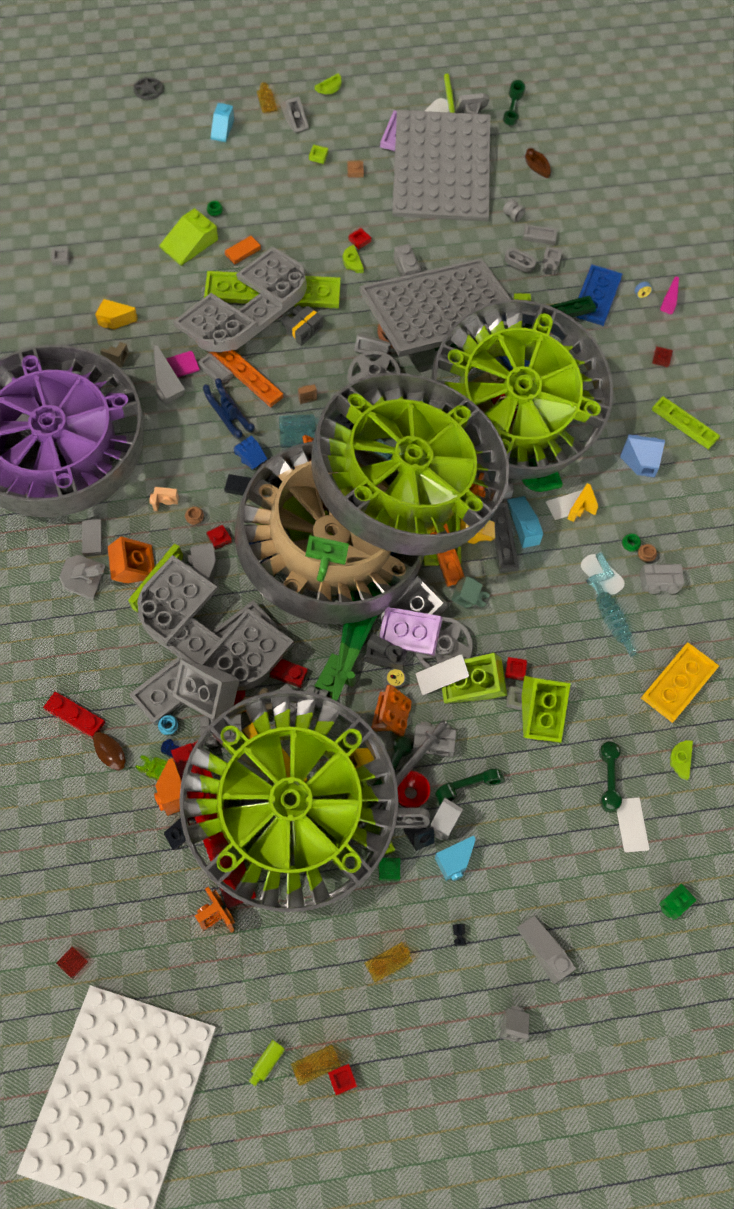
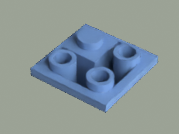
M628 435L620 458L636 475L655 478L660 467L665 440L655 437Z

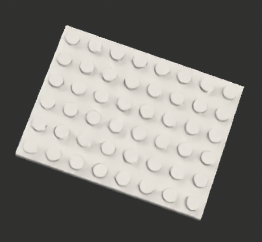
M90 985L16 1174L116 1209H155L216 1027Z

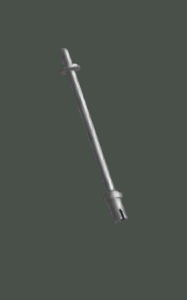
M442 720L432 733L429 731L425 732L427 739L395 776L397 787L432 744H439L441 742L438 737L447 727V721ZM375 801L370 808L380 809L384 801ZM359 821L357 827L364 829L368 823ZM351 838L348 844L352 847L356 841Z

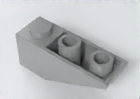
M213 543L190 547L191 555H188L189 565L193 566L194 571L212 583L217 571Z

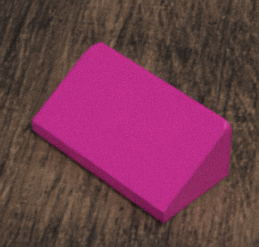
M192 351L166 358L177 377L200 371Z

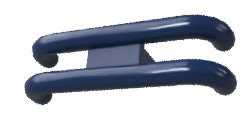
M220 378L215 380V384L221 395V406L213 397L209 385H203V391L208 402L234 438H242V431L237 430L231 422L236 418L247 432H254V424L247 421L226 392Z

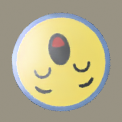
M642 282L636 286L634 292L638 298H646L651 294L652 287L649 282Z

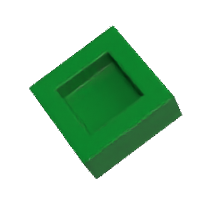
M383 857L379 862V880L400 881L401 858Z

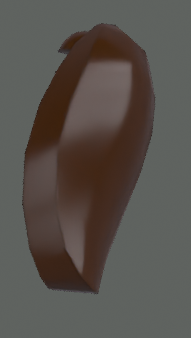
M528 148L525 154L527 165L539 175L550 178L551 169L547 158L542 153L535 151L534 148Z
M95 732L93 742L99 759L111 769L123 770L125 767V755L120 744L102 732Z

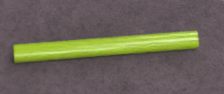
M446 73L444 74L448 108L449 112L455 113L450 75Z

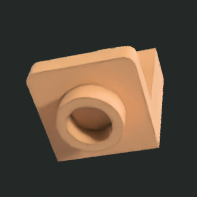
M155 487L154 493L150 495V504L153 506L154 511H158L160 503L171 505L178 504L179 501L177 489Z

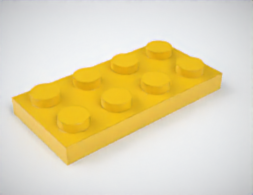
M687 642L643 694L641 699L673 723L718 669L719 665Z

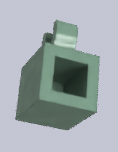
M466 576L458 580L451 601L466 609L475 604L479 607H484L487 603L482 601V597L486 599L490 595L487 592L480 593L482 584L477 582L475 578Z

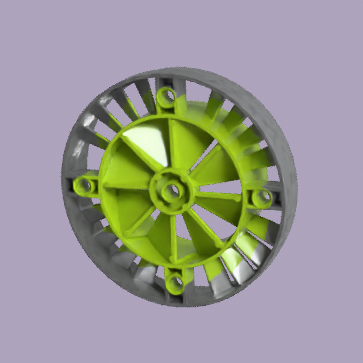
M503 300L472 310L449 330L441 343L432 368V380L456 390L475 405L505 394L506 397L484 414L498 431L508 459L509 457L517 458V465L509 464V479L524 480L545 477L572 464L589 450L598 439L610 416L613 385L610 369L602 350L589 332L577 321L560 310L542 303L528 300ZM503 321L507 322L508 329H505ZM522 323L530 324L532 328H522ZM484 324L488 325L491 335L489 334ZM468 331L472 334V336L479 344H477L474 341V339L467 333ZM550 333L554 334L555 336H557L558 338H560L562 341H561V342H558L556 339H554V338H552L551 336H549V334H550ZM454 343L463 351L450 347V345ZM571 349L576 353L575 356L570 354L569 351ZM507 356L513 370L509 372L494 357ZM525 360L530 361L529 367L524 366ZM584 364L587 371L580 373L578 366ZM475 367L504 378L505 381L504 384L468 382V374ZM438 368L460 376L459 383L438 381ZM592 381L594 389L583 390V382ZM518 405V409H517V413H516V417H515V421H514V425H513L512 434H509V429H510V426H511V423H512V419H513V416H514V413H515V409H516V406ZM573 419L593 426L590 437L585 445L565 431ZM560 435L576 452L571 458H568L555 442ZM550 446L559 463L549 465L543 450ZM476 454L477 463H484L481 455ZM535 454L538 467H529L528 456Z
M382 373L358 379L343 387L330 399L321 414L314 435L311 460L312 475L317 491L325 506L351 533L387 551L407 555H433L455 549L473 538L486 525L506 493L509 480V462L503 441L492 422L483 411L464 395L429 378L404 373ZM342 413L354 424L353 429L350 430L333 419ZM393 438L397 443L394 448L374 441V439ZM355 449L390 453L392 457L388 461L360 467L355 457ZM476 454L481 455L484 463H477ZM396 469L400 472L385 492L376 487ZM477 470L488 471L490 481L475 479ZM476 484L491 489L490 500L473 494L469 490L471 485ZM455 513L470 527L447 533L443 526ZM437 531V534H436V535L430 534V533H433V532Z
M296 690L274 691L253 696L234 705L215 719L199 738L189 756L183 773L179 798L180 817L186 842L205 874L219 888L232 897L261 909L280 912L316 909L331 904L355 890L369 877L383 858L391 842L398 812V789L395 772L384 745L372 728L358 714L345 705L320 694ZM272 703L276 727L274 729H271L265 704ZM290 703H297L295 727H290ZM316 707L321 709L314 730H310L309 726L314 708ZM246 710L258 734L250 740L230 720ZM339 718L349 727L335 741H332L326 736L336 719ZM232 731L236 736L233 742L226 741L224 738L225 732ZM347 734H352L355 737L356 742L354 745L347 743ZM212 735L232 755L228 763L202 748ZM280 740H290V777H286ZM364 742L371 752L374 761L355 769L349 756ZM246 754L275 784L271 786L239 763L240 757ZM324 754L329 760L305 783V778ZM193 765L221 775L220 780L191 772ZM381 776L382 784L361 788V781ZM187 791L216 794V799H186ZM288 793L295 797V803L291 806L287 805L284 801V797ZM345 793V799H312L314 796ZM224 799L268 800L267 803L223 809ZM362 801H384V809L362 808ZM217 813L216 819L188 825L187 818ZM306 814H308L312 819H314L320 826H322L328 833H330L335 838L333 842L306 816ZM275 816L276 818L247 852L244 846ZM290 821H292L295 865L290 866ZM363 821L380 826L379 835L357 827L358 822ZM222 831L229 844L207 865L199 854L195 843ZM351 838L371 850L366 861L348 844ZM225 855L232 859V865L227 869L220 865V859ZM349 856L355 860V865L352 869H348L345 866V860ZM243 860H246L250 863V866L236 890L225 884L223 880ZM332 860L349 880L329 893L317 867ZM264 869L268 871L259 901L253 899L252 895L261 871ZM304 871L307 874L313 899L305 902L299 872ZM280 873H287V904H278Z

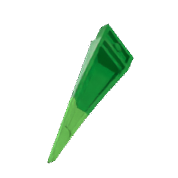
M374 581L367 585L373 597L382 594ZM358 590L350 592L353 602L361 600ZM377 616L359 622L343 624L332 694L333 700H338L347 680V673L351 671Z

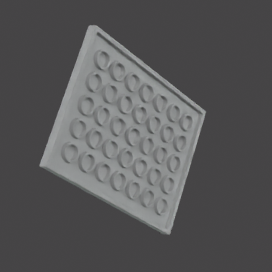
M397 110L392 217L488 221L490 114Z
M482 258L360 286L362 297L399 357L440 347L443 339L454 324L472 310L492 302L511 300ZM503 321L505 329H508L507 322ZM484 324L489 334H491L488 325Z

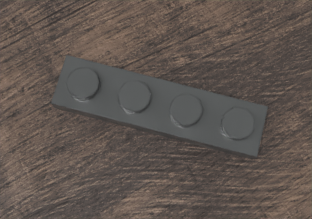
M500 503L490 519L495 522L494 543L499 572L518 571L519 564L508 504Z

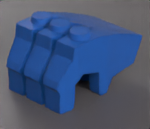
M253 436L248 437L233 448L235 455L238 454L241 458V462L252 470L265 462V460H268Z

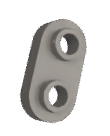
M510 248L505 252L504 260L507 264L523 272H532L535 269L536 260L533 256L516 248Z
M398 808L395 828H425L430 824V813L426 809Z

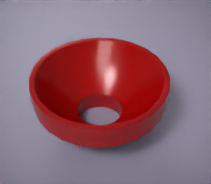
M410 771L397 787L398 804L405 808L421 807L430 795L428 780L421 773ZM407 788L415 789L417 792L416 797L412 799L407 798L405 790Z

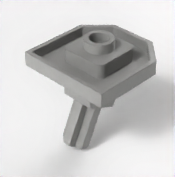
M478 93L460 96L455 107V113L478 114L479 110L487 107L490 101L489 95Z
M76 555L65 560L59 579L65 590L93 600L101 576L104 573L105 565L81 555Z

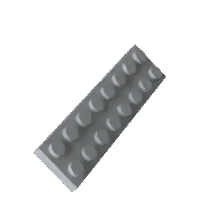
M253 600L212 632L222 638L247 608L276 629H278V626ZM178 657L129 694L153 725H156L163 716L169 715L183 704V702L173 697L181 660Z

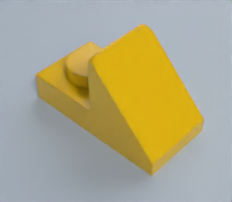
M589 483L586 484L570 509L568 520L574 522L577 516H582L584 511L596 515L598 503Z

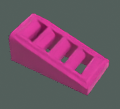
M674 277L660 307V311L673 314L677 305L679 277Z

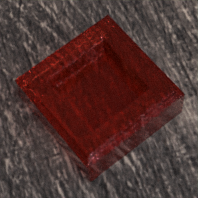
M71 947L56 964L71 979H74L88 964V961L74 947Z

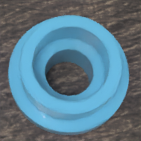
M163 716L158 722V729L164 735H171L177 731L178 721L174 716ZM167 723L172 724L170 728H165Z

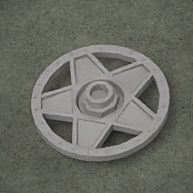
M367 351L358 355L352 361L348 370L349 383H352L367 376L391 373L387 371L390 362L393 364L396 373H400V369L395 359L387 353ZM368 356H381L375 362L367 358ZM358 363L361 372L352 377L353 368Z
M442 617V622L451 623V625L444 631L440 629L435 655L415 652L417 659L426 669L432 667L424 661L425 658H436L437 664L458 655H462L465 659L471 657L472 639L468 630L460 622L452 618ZM460 630H462L467 639L468 647L457 641Z

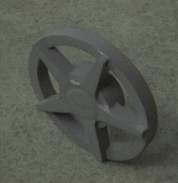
M145 76V78L139 79L134 84L135 95L143 100L155 99L163 91L161 82L152 77ZM159 85L160 89L157 92L154 87ZM136 89H142V94H139Z

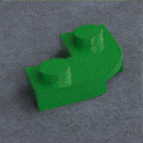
M535 458L528 459L529 467H538ZM558 472L535 479H521L527 488L536 492L559 489L563 485Z

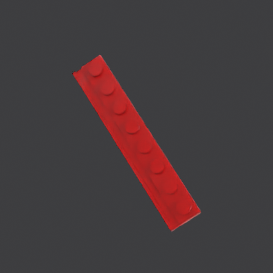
M197 741L171 750L181 781L187 761ZM193 765L191 772L213 778L210 771ZM187 791L186 793L188 799H216V794L192 791ZM217 813L195 816L196 823L216 819ZM222 831L203 840L210 862L229 844ZM223 856L220 859L221 867L229 868L232 865V859L229 856ZM244 861L223 880L225 884L236 890L247 871ZM220 888L227 909L244 903ZM255 891L253 892V895H252V898H253V899H254V898H257V897H256V894H255Z

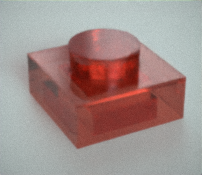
M656 346L652 364L669 367L673 350Z

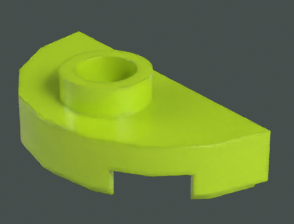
M337 73L315 85V91L322 94L337 92L342 85L340 74Z
M355 245L347 247L343 253L344 266L348 270L355 271V273H364V268Z
M691 740L678 743L672 749L669 757L670 766L673 767L680 778L688 780L690 776L693 745Z

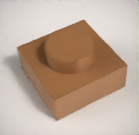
M347 161L348 178H363V161Z
M315 384L298 388L300 404L317 400Z

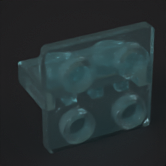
M313 414L279 416L281 448H290L303 444L302 437L304 435L314 438L316 431L315 416Z

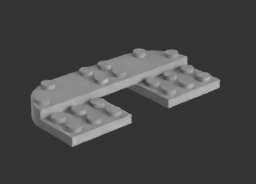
M271 247L236 274L238 280L259 292V295L237 310L210 293L174 320V326L195 340L198 347L208 352L236 350L302 299L306 292L307 282L301 264L278 249Z
M172 555L144 585L139 594L137 602L138 615L146 633L180 659L224 671L239 679L237 691L248 690L263 683L270 676L269 673L294 645V641L248 608L222 638L218 637L193 619L198 611L218 590L217 586Z

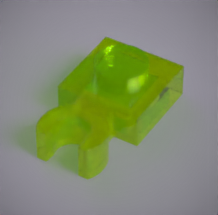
M141 755L140 758L145 764L143 766L136 765L135 768L141 773H146L145 775L148 778L158 781L168 761L154 757L151 762L147 756Z

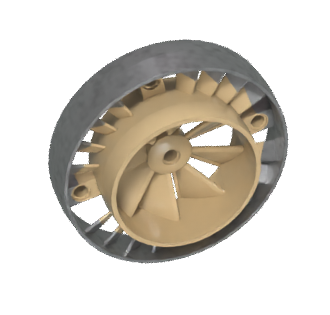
M313 442L285 449L271 457L256 471L243 494L238 508L235 527L236 549L241 566L251 583L268 601L278 608L301 619L317 623L347 624L359 622L377 616L384 612L386 608L392 607L416 578L424 555H418L417 561L412 568L391 556V551L376 547L351 533L330 511L329 515L325 516L320 495L313 479L311 461H309V459H312ZM355 449V457L360 467L388 461L373 451ZM396 469L376 487L385 492L400 472ZM275 474L283 482L278 489L266 482L265 479ZM294 496L316 520L315 524L312 525L283 508L284 503ZM249 499L257 505L261 506L262 508L247 505L245 503ZM244 523L269 524V525H244ZM284 528L311 533V536L348 543L349 547L345 565L329 562L325 580L319 582L317 575L321 560L305 556L308 539L291 541ZM268 540V541H264V542H260V543H255V544L249 545V542ZM272 555V558L262 563H259V560H262ZM280 570L287 576L283 584L273 577ZM374 581L382 594L373 597L367 585ZM305 589L318 592L317 599L304 596L302 593ZM358 590L361 600L353 602L350 592ZM331 594H339V602H331Z

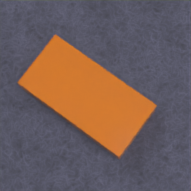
M249 236L225 250V255L235 265L261 250V245L252 236Z

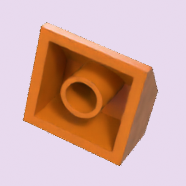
M121 536L107 546L111 580L123 583L144 581L155 567L151 544Z
M170 758L166 763L155 785L157 793H154L160 811L165 810L167 816L180 811L179 798L182 781L173 758Z

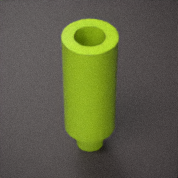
M272 1040L252 1068L251 1072L253 1075L249 1082L255 1087L260 1080L264 1081L285 1051L281 1045Z

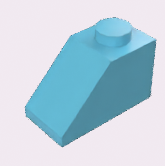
M217 104L213 114L212 140L227 141L234 123L233 105Z
M474 836L436 853L435 860L446 881L449 879L455 881L464 876L463 873L467 868L476 840Z

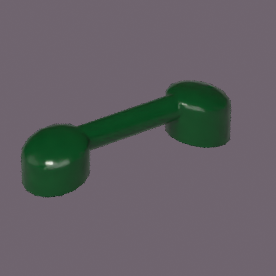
M514 80L509 89V97L512 99L510 109L505 111L503 115V122L507 125L513 126L518 122L519 115L515 112L516 105L525 92V83L521 80Z
M398 736L394 740L393 750L395 754L391 760L394 772L402 756H407L412 752L413 742L407 736ZM381 778L376 780L373 786L382 784Z
M612 741L603 743L599 749L600 758L607 762L608 790L601 797L600 804L602 809L609 813L617 811L622 804V797L616 791L615 761L619 758L621 749L618 744Z
M488 769L482 773L443 784L435 792L439 805L441 806L445 798L452 802L457 797L455 791L457 789L484 781L485 785L488 786L504 783L505 778L502 771L499 769Z

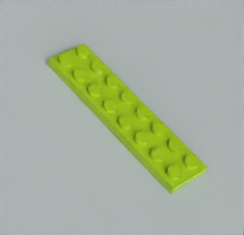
M207 271L204 298L212 293L226 303L247 304L260 293L238 280L236 275L238 272ZM305 276L307 282L306 292L302 299L294 306L339 308L341 278Z

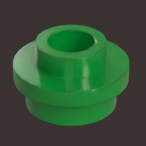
M214 200L208 203L206 209L209 215L218 216L223 212L220 202Z
M631 533L623 538L622 546L627 551L634 552L640 548L641 540L638 535Z

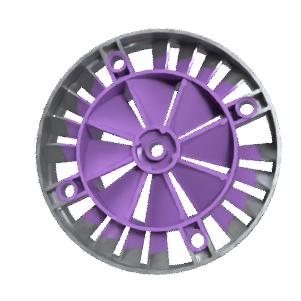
M69 345L35 346L0 358V506L27 516L57 517L86 510L99 504L116 492L132 474L138 463L143 446V414L135 387L123 370L96 352ZM72 371H77L81 373L80 375L73 373ZM90 375L99 377L95 384L88 380ZM107 382L116 387L105 396L99 390ZM22 413L29 415L28 421L16 420ZM137 414L138 424L135 436L115 435L112 421ZM27 429L31 430L32 434L4 453L5 443L9 434ZM36 440L41 442L33 470L19 467V463ZM115 441L131 444L127 453L113 450ZM55 442H57L67 466L61 467ZM110 457L120 460L115 468L112 466L113 461L110 462Z

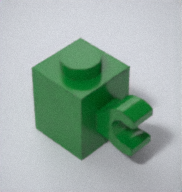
M681 883L659 905L666 917L675 920L697 899Z

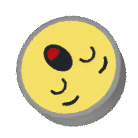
M398 669L389 670L386 674V684L393 685L396 689L401 688L405 684L406 677L404 672Z

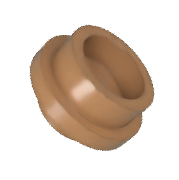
M195 506L190 507L185 513L186 521L192 525L201 523L204 518L203 511Z
M651 544L642 545L638 550V557L644 562H652L657 556V551Z

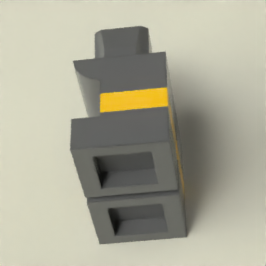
M298 305L293 310V316L295 317L291 318L286 315L282 318V325L286 328L287 335H292L300 346L307 342L311 335L314 336L323 328V316L309 306L302 308Z

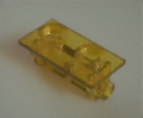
M262 82L260 90L256 91L262 113L275 112L277 107L271 88L269 89L266 82Z
M403 942L364 964L374 983L413 961L407 946H404Z
M332 1044L291 1063L299 1086L341 1066Z

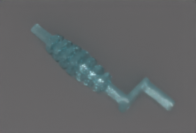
M598 553L595 557L604 573L595 574L589 577L586 582L588 585H593L598 595L596 602L599 604V610L602 611L601 616L604 618V623L608 624L607 627L612 631L611 633L614 637L618 636L616 638L617 642L623 643L629 656L632 657L637 652L630 641L632 634L630 631L627 632L629 626L626 624V618L623 617L624 613L620 610L616 601L611 598V594L604 592L600 584L601 581L610 579L615 574L610 569L604 555Z

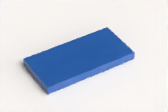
M591 264L578 298L590 295L596 305V312L577 316L576 318L604 326L623 274Z

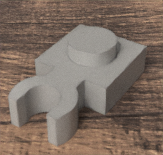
M546 246L543 263H545L543 267L544 273L546 269L550 268L552 269V274H555L556 266H559L562 249Z

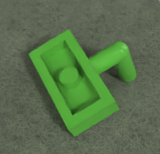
M309 535L305 556L321 560L317 575L319 582L325 580L329 562L345 565L349 547L348 543Z
M333 653L315 684L319 690H328L331 696L333 694L338 655ZM352 671L347 673V680L345 682L350 687L356 684L355 673Z

